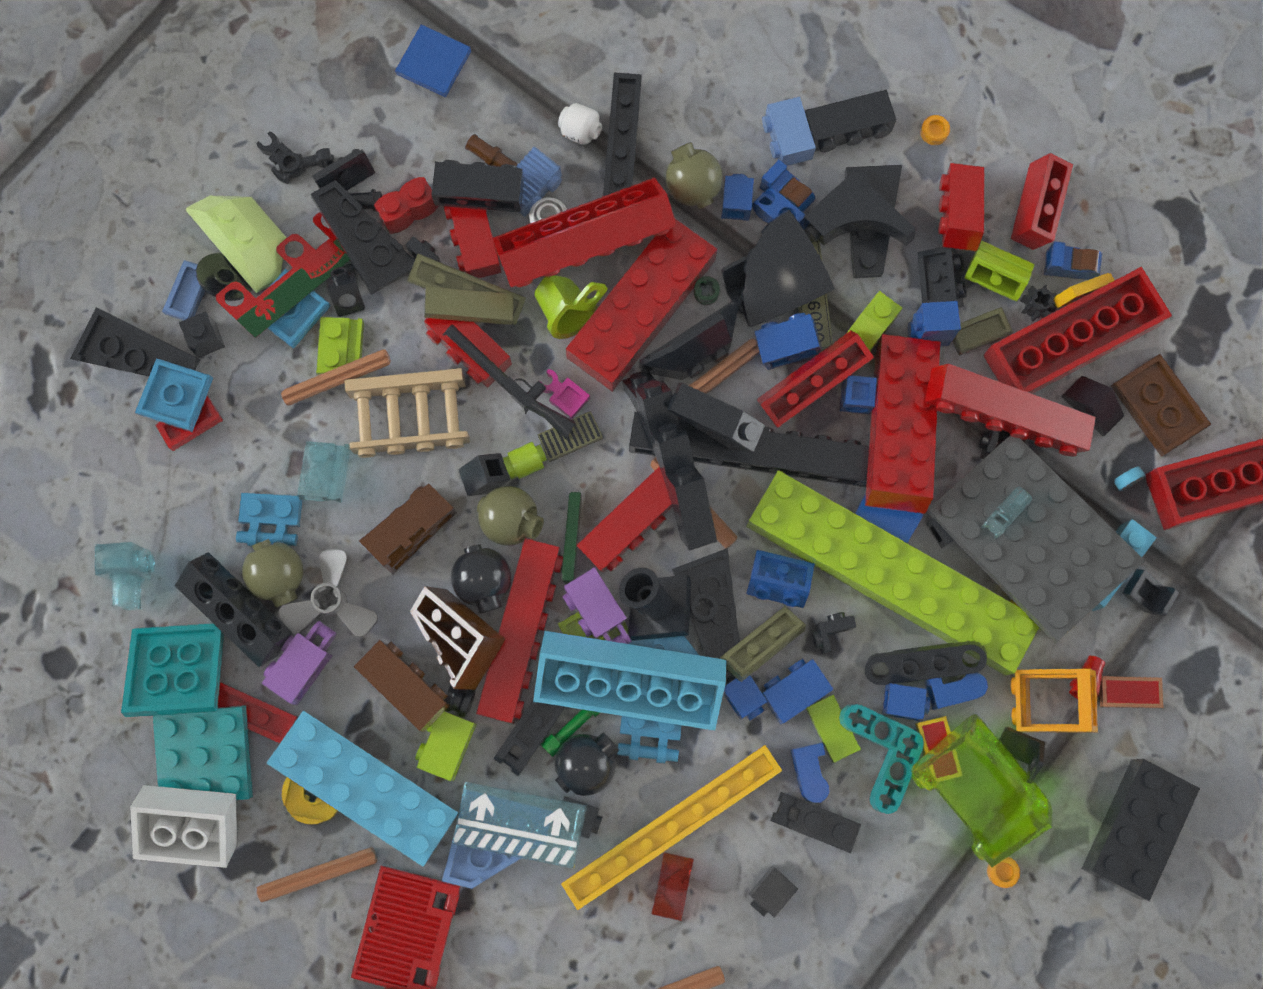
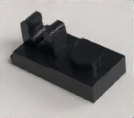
M353 149L352 153L345 157H340L337 162L335 161L312 175V178L319 189L336 180L347 191L376 172L363 149Z

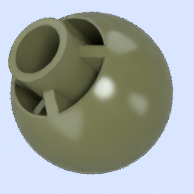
M692 142L672 150L673 160L668 165L666 171V184L670 194L681 204L686 206L697 205L698 209L714 202L713 197L719 193L723 182L722 168L718 160L706 150L694 149Z
M513 486L496 488L486 496H483L477 505L481 530L487 538L497 544L511 546L522 543L525 538L534 540L539 536L543 528L544 519L537 515V507L534 500L527 492Z
M269 539L252 545L254 551L247 554L242 566V577L248 590L260 599L272 600L275 607L285 605L297 599L295 590L301 584L304 571L299 554L291 546L278 541L271 543Z

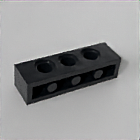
M209 552L189 561L174 585L258 667L277 657L284 643L293 634L281 620L269 611L259 599L244 587Z

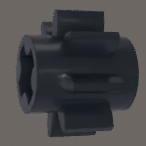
M1047 285L1038 290L1031 286L1028 290L1029 295H1023L1020 299V302L1025 304L1021 313H1027L1031 317L1032 322L1036 318H1044L1050 315V312H1054L1057 309L1056 304L1053 303L1054 297L1057 294L1047 290Z

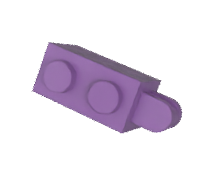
M595 567L564 586L566 594L562 597L571 612L575 609L579 612L582 620L578 621L587 637L593 635L595 639H599L603 636L606 641L624 644L632 642L621 625L626 622L627 618ZM617 627L620 635L611 640L607 633Z
M318 621L306 637L299 633L295 637H289L281 649L283 651L281 657L277 662H271L264 671L263 676H265L262 684L290 704L298 705L333 655L326 650L335 639L337 633ZM317 635L324 639L319 646L313 642Z

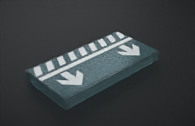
M465 782L452 844L573 869L576 864L587 805Z

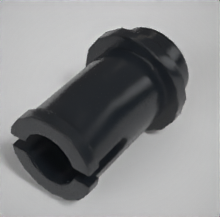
M371 189V192L349 193L364 210L373 209L374 212H377L374 205L382 197L381 191Z

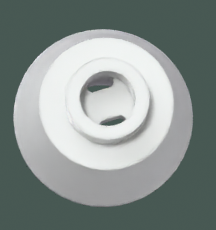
M550 197L540 199L530 210V223L566 211L567 208L558 199Z

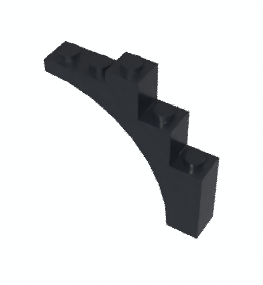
M650 372L633 373L630 375V378L622 380L624 391L634 405L654 450L669 494L680 538L689 551L717 542L704 478L694 465L688 434L679 424L678 417L667 410L673 397L672 390L664 381H657Z

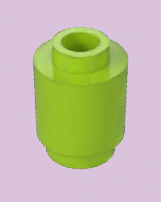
M533 441L507 452L508 456L503 457L511 480L516 477L521 479L545 468L542 462L547 461L541 445L535 446Z

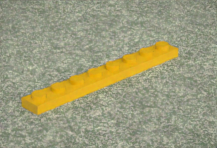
M766 745L762 746L561 883L562 887L576 909H581L779 774L782 769Z

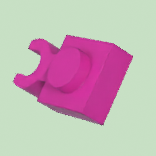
M548 369L546 373L553 381L549 385H544L546 390L543 393H552L553 395L550 397L549 402L567 417L573 419L590 399V395L568 377L563 383H560L557 374L553 370Z

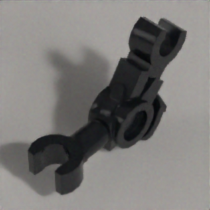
M270 131L267 133L272 140L270 145L264 146L259 141L256 143L260 151L265 155H271L268 159L279 166V171L275 166L272 167L271 171L279 181L285 184H289L290 178L299 177L303 172H306L305 168L314 166L325 168L335 162L334 155L330 153L329 148L320 149L314 155L303 157L302 154L293 153L282 142L280 143L277 136Z

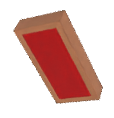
M1102 676L1099 691L1100 707L1164 708L1162 678Z

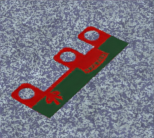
M320 212L313 217V223L329 239L316 250L299 234H291L276 247V251L293 268L257 298L239 282L230 283L216 295V301L253 337L259 336L331 276L332 270L342 267L350 261L331 229L322 224ZM296 241L303 245L304 251L301 256L293 258L285 253V246L289 242ZM233 289L241 291L244 295L243 302L238 306L228 305L225 302V294Z

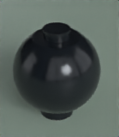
M481 544L465 548V554L459 556L452 567L451 584L454 592L466 604L477 606L479 614L501 608L502 603L500 599L507 593L511 584V570L508 562L496 550L491 548L482 549Z
M604 732L598 737L591 734H578L567 739L561 745L555 757V772L558 774L555 781L566 793L571 790L576 795L589 796L601 792L613 779L616 768L614 755L619 751V748Z

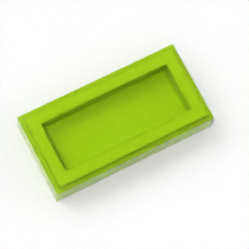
M834 694L806 708L832 763L861 750L854 734L843 728L840 723L841 708Z

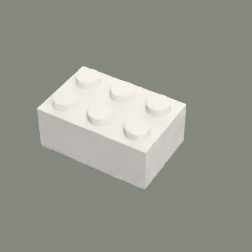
M142 786L130 806L133 859L227 868L237 846L236 794Z

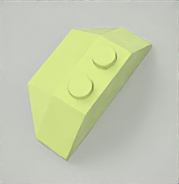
M210 195L186 208L187 213L256 293L269 287L281 274L283 258L277 253L276 247L287 237L252 197Z

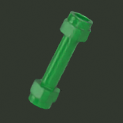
M582 709L555 735L550 734L541 743L542 747L554 757L567 739L592 716L596 718L601 712Z

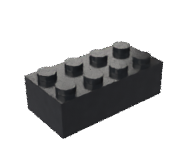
M1131 759L1081 869L1137 899L1150 901L1200 788L1145 759Z

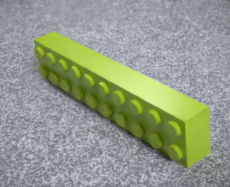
M779 470L746 525L747 528L801 559L814 563L815 567L948 643H961L968 640L979 642L987 651L986 665L1005 676L1016 672L1039 629V626L1020 607ZM969 650L965 652L977 660L980 659V655L976 651Z

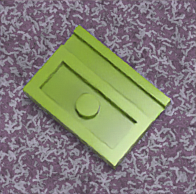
M320 317L316 369L318 375L362 358L364 321L362 318L354 320L350 318Z

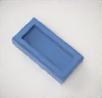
M186 260L183 261L162 310L165 315L182 321L195 316L205 293V290L200 286L196 278L198 264Z

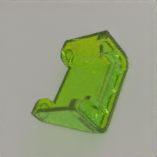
M972 714L912 767V778L917 786L921 789L926 788L929 791L937 790L973 833L972 839L974 844L971 847L975 855L980 860H985L991 868L1052 828V805L1047 796L1034 781L1032 784L1026 782L1027 772L977 714Z

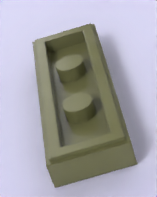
M426 286L424 318L512 325L513 294Z
M784 606L722 655L720 659L726 660V669L742 682L803 633L806 629V624Z

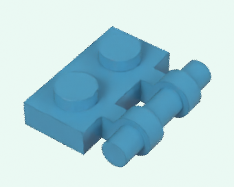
M241 493L238 522L250 524L248 531H237L236 542L247 543L248 546H252L269 539L271 543L278 541L289 546H297L298 535L287 534L288 526L300 527L303 498L291 495ZM262 525L276 526L275 533L261 532Z
M622 716L620 734L632 735L631 744H618L619 751L617 755L629 756V760H638L639 757L656 759V763L665 764L666 761L678 762L679 750L668 749L667 743L668 740L680 741L682 725ZM641 736L659 738L658 747L640 745Z

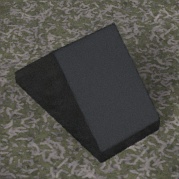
M1081 376L1061 396L1075 410L1096 417L1094 429L1103 437L1124 417L1113 388L1085 376Z

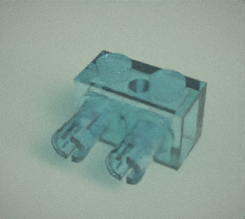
M133 542L95 544V575L112 581V606L122 607L124 610H140L141 583L151 580V572L155 569V560L151 551Z

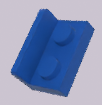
M757 550L746 594L761 600L783 603L789 607L804 608L810 593L815 564Z

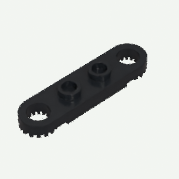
M968 640L961 643H946L894 650L893 652L879 654L875 653L866 662L865 675L870 682L876 685H886L980 672L986 666L987 651L979 642ZM973 650L980 655V659L977 663L968 664L962 655L966 651ZM875 663H884L889 671L886 675L878 676L872 671V666Z

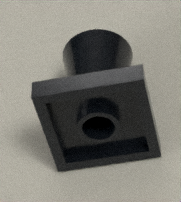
M642 567L631 570L623 577L619 586V596L621 601L630 607L628 636L631 640L689 635L691 578L688 575L658 578L652 570Z

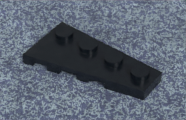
M728 548L672 569L674 576L688 575L691 578L690 607L693 599L699 594H710L716 599L718 610L713 619L707 622L698 621L692 616L691 610L690 618L705 657L718 659L740 642ZM706 600L699 601L700 605L696 608V611L699 614L703 612L702 616L709 615V609L712 607L709 601L707 604L705 603ZM726 669V678L732 676L733 674Z

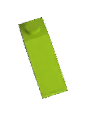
M879 291L848 332L850 330L856 332L871 352L881 339L882 334H885L897 319L902 307Z

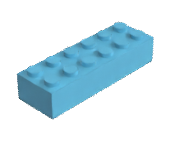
M544 631L533 702L715 731L726 684V660Z
M302 711L267 761L268 765L422 867L425 866L459 814L305 711Z

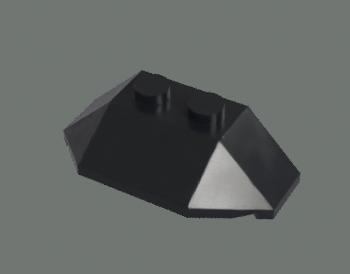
M737 299L732 300L710 316L640 359V370L642 372H650L653 375L684 380L688 376L692 379L700 375L705 370L704 366L712 361L718 363L729 355L728 351L732 343L739 301Z

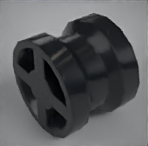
M450 685L447 691L448 696L445 698V701L450 706L445 711L450 712L453 710L458 712L459 716L466 718L471 709L476 690L453 689L452 685Z

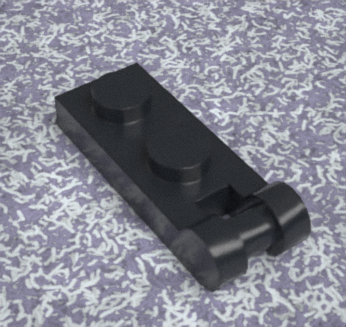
M532 701L495 755L494 760L499 764L505 763L512 768V773L519 776L566 707ZM514 745L524 750L520 758L510 752Z
M780 792L777 800L780 801L777 812H773L770 819L771 822L848 853L852 852L861 827L860 823ZM791 807L799 809L795 821L788 818Z

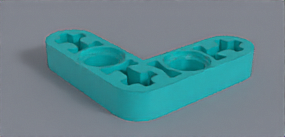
M849 704L840 712L839 719L843 728L888 749L871 791L870 803L873 809L885 814L894 813L902 802L923 750V737L916 730L867 707ZM858 711L857 716L859 718L869 721L867 726L861 723L851 725L852 719L848 718L849 714ZM879 722L886 723L889 729L888 735L884 739L877 738L874 732L875 726ZM910 738V741L914 743L913 748L906 749V745L902 743L903 739ZM896 754H904V756L909 757V760L896 757ZM896 762L902 764L904 768L903 776L898 780H894L890 775V767ZM885 781L898 785L897 790L884 785ZM888 793L891 803L883 805V802L879 800L880 795Z

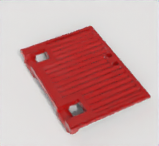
M381 865L351 978L390 989H436L444 949L460 896V886ZM437 892L447 894L443 909L433 907ZM417 968L427 970L423 985L414 982Z

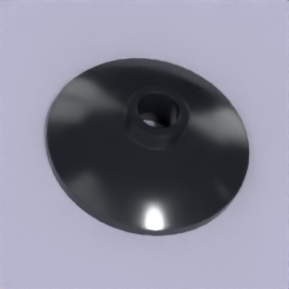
M222 253L209 254L199 261L196 268V278L200 286L210 295L216 297L221 290L232 282H239L251 293V286ZM236 289L230 290L225 294V300L236 301L244 298L243 293Z

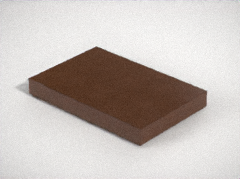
M1158 354L1110 386L1161 457L1212 425L1161 354Z

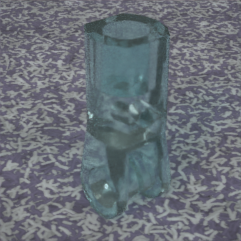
M1017 486L981 527L983 529L988 528L995 534L994 538L998 539L1031 503V495ZM998 514L1007 521L1004 525L995 519Z

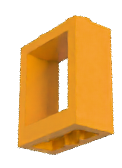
M1016 670L1015 677L1011 678L1012 695H1016V707L1012 708L1011 717L1012 724L1016 726V731L1098 733L1095 670ZM1030 679H1077L1079 724H1031Z

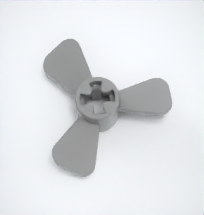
M325 550L319 558L323 583L313 589L311 600L281 606L279 617L293 634H300L317 617L324 614L329 617L338 616L355 636H366L377 623L378 616L372 610L348 603L346 594L338 588L348 556L343 550ZM331 592L332 596L338 599L337 603L325 608L322 604L328 600L325 594Z

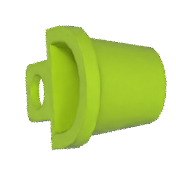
M554 275L542 279L535 290L534 296L548 320L547 328L549 333L556 339H567L578 334L597 310L598 306L596 304L607 292L608 288L605 284L591 282L581 291L570 278ZM597 290L594 297L591 299L587 297L591 292Z

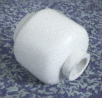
M574 103L569 107L566 106L559 116L558 126L561 128L562 136L581 145L590 143L592 139L596 140L601 133L602 124L599 123L598 112L584 105Z

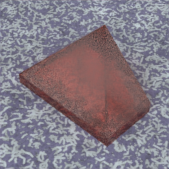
M663 853L651 912L652 915L682 921L694 861L693 858Z

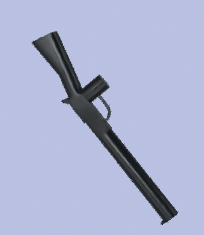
M453 324L443 333V336L447 335L524 408L525 414H527L528 410L545 418L565 439L568 438L575 421L536 401L546 390V387L540 381H537L532 387L524 379L518 378L513 380L510 376L508 377ZM516 381H523L530 390L526 392Z

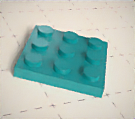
M214 624L132 629L121 709L123 716L140 717L217 712L224 633Z
M246 705L217 708V712L153 716L158 787L236 794V800L253 797Z

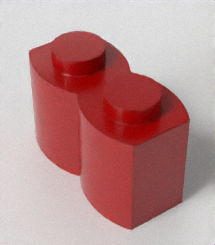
M418 177L408 181L402 186L400 191L387 193L375 203L376 211L389 234L399 233L407 229L414 220L424 219L433 214L438 208L434 204L431 195L432 189L425 177Z

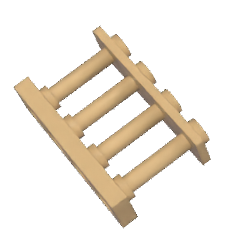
M462 368L344 380L345 392L350 399L354 398L357 401L360 442H351L349 446L353 454H358V457L370 458L376 456V452L386 451L389 455L404 454L406 449L416 448L418 452L433 451L436 446L458 449L464 447V444L470 443L468 432H459L456 391L461 387H466ZM431 390H441L445 394L448 433L430 434L427 394ZM412 392L416 398L418 436L401 437L398 397L401 396V393ZM383 395L387 403L389 439L372 440L369 400L372 399V396Z

